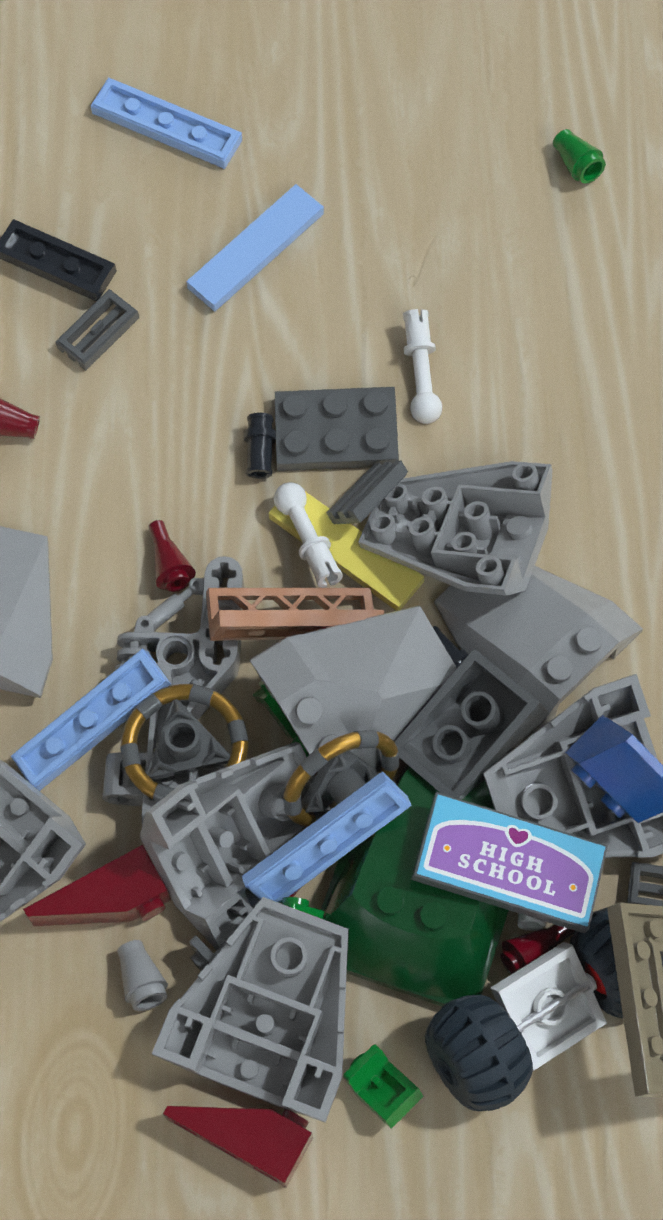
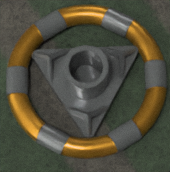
M178 684L156 691L135 707L124 726L120 750L123 766L130 780L142 793L159 802L175 788L157 784L153 780L227 764L226 767L245 761L249 740L242 716L226 697L213 689L200 685ZM179 700H189L211 706L222 715L227 722L232 744L231 756ZM172 702L146 774L141 766L137 745L139 731L145 720L151 717L163 705Z
M374 730L354 731L327 742L306 757L291 775L283 794L285 813L296 824L308 827L330 811L325 810L330 804L335 801L338 805L382 771L393 780L399 767L398 747L389 736ZM379 749L382 760L381 769L377 772L374 767L349 750ZM318 772L301 802V792L311 776Z

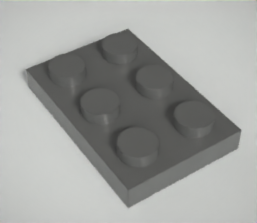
M395 387L275 391L277 471L371 467L374 463L383 465L385 462H391L393 465L395 461H399Z

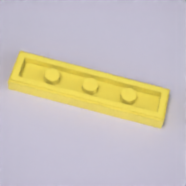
M305 491L307 501L304 509L318 537L324 536L330 540L331 547L329 550L338 568L364 588H371V593L396 611L401 610L424 583V576L411 568L361 548L358 541L362 531L352 524H333L326 513L329 508ZM274 506L269 512V519L302 542L290 516L281 513Z

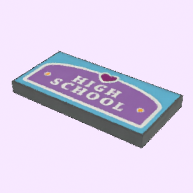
M436 792L430 806L411 880L577 932L586 933L590 928L608 845Z

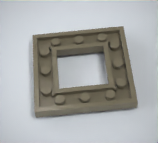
M618 903L607 907L634 1093L635 1097H663V967L661 956H663V906Z

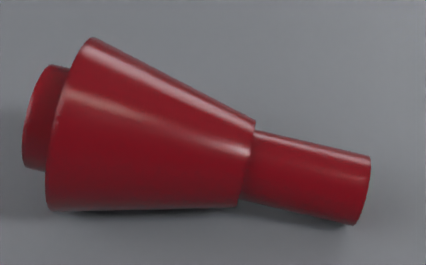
M162 520L153 521L149 524L148 528L155 544L156 586L161 590L170 592L181 591L189 586V582L195 577L196 571L175 543L170 540L164 522Z
M554 924L548 929L543 928L502 942L503 952L500 954L501 961L506 970L512 975L555 948L558 943L572 935L574 930Z

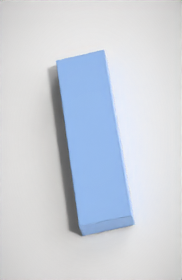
M109 77L91 104V111L94 115L223 169L227 167L242 142V132Z
M295 184L186 281L187 289L215 312L324 214V206Z
M142 648L12 754L11 758L26 780L40 791L123 724L140 702L156 691L168 687L171 683L149 652Z
M382 771L242 876L245 887L260 900L262 897L281 903L284 897L292 895L412 806L408 796Z

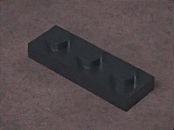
M15 219L11 221L0 238V259L94 301H97L103 295L117 272L115 263Z

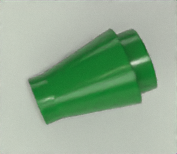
M564 129L555 136L553 146L559 152L574 180L588 184L595 181L603 173L606 162L603 159L601 150L576 136L570 129Z

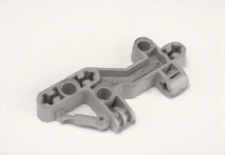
M231 557L215 558L207 565L204 578L191 579L189 587L180 595L174 593L147 616L139 617L136 621L134 632L118 635L117 644L123 649L117 651V660L121 664L116 665L115 670L143 648L149 652L152 658L153 654L151 652H156L157 665L171 683L169 686L196 684L222 694L238 675L241 640L210 641L206 591L208 588H220L223 578H230L227 581V588H245L240 564ZM193 594L203 595L201 626L198 632L193 634L156 632L157 628L185 607L183 602ZM218 600L219 610H243L233 600ZM217 645L223 646L225 658L222 659L221 665L213 664L217 661ZM180 652L187 655L185 661L180 664L173 665L167 662L169 656L174 653ZM179 700L197 720L210 707L189 700ZM172 702L163 705L150 717L147 753H139L141 766L146 774ZM121 752L110 753L106 756L102 799L117 805L142 806L143 824L146 811L154 806L157 801L142 793L130 780L123 766ZM225 766L210 767L153 781L157 784L176 788L180 784L221 770Z

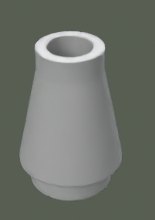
M133 940L121 945L117 952L121 963L125 1001L131 1003L135 1011L149 1010L163 1003L167 999L165 990L168 983L148 955L141 940Z

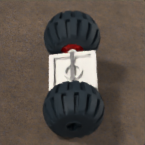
M607 907L594 911L589 930L586 933L574 931L570 944L566 942L561 943L492 986L491 990L496 1001L484 995L463 996L449 1001L433 1016L425 1032L427 1052L442 1082L463 1106L472 1111H493L509 1105L525 1090L533 1070L607 1024L601 1009L611 1016L623 1018Z

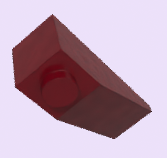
M141 845L23 910L33 926L132 922L140 917L145 921L164 911L166 908L164 904L171 901V898L144 846Z
M167 1106L163 1112L168 1121L287 1188L313 1139L312 1132L306 1129L309 1122L288 1109H284L282 1115L271 1109Z

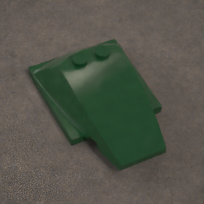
M407 764L395 784L408 796L412 806L338 860L321 910L325 911L323 920L348 929L347 974L443 1007L449 1001L463 996L482 995L509 910L411 880L434 794L439 791ZM485 779L462 799L495 810Z

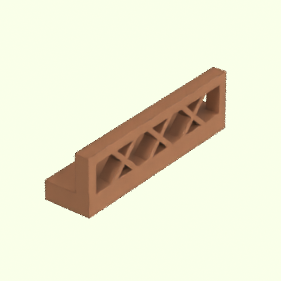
M208 588L206 591L210 641L282 640L288 636L326 629V627L352 623L384 614V610H373L371 588ZM218 600H233L243 610H219ZM247 600L256 601L251 605ZM262 600H273L284 610H257L256 607ZM288 600H296V601H295L294 604L292 605ZM303 600H314L324 610H298L296 607ZM328 600H336V602L332 604ZM343 600H360L361 610H338L336 607Z

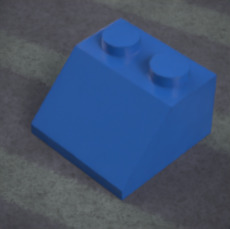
M602 715L565 752L576 763L571 771L588 788L591 789L596 784L605 793L600 800L619 819L626 813L637 823H640L663 813V765L632 733Z

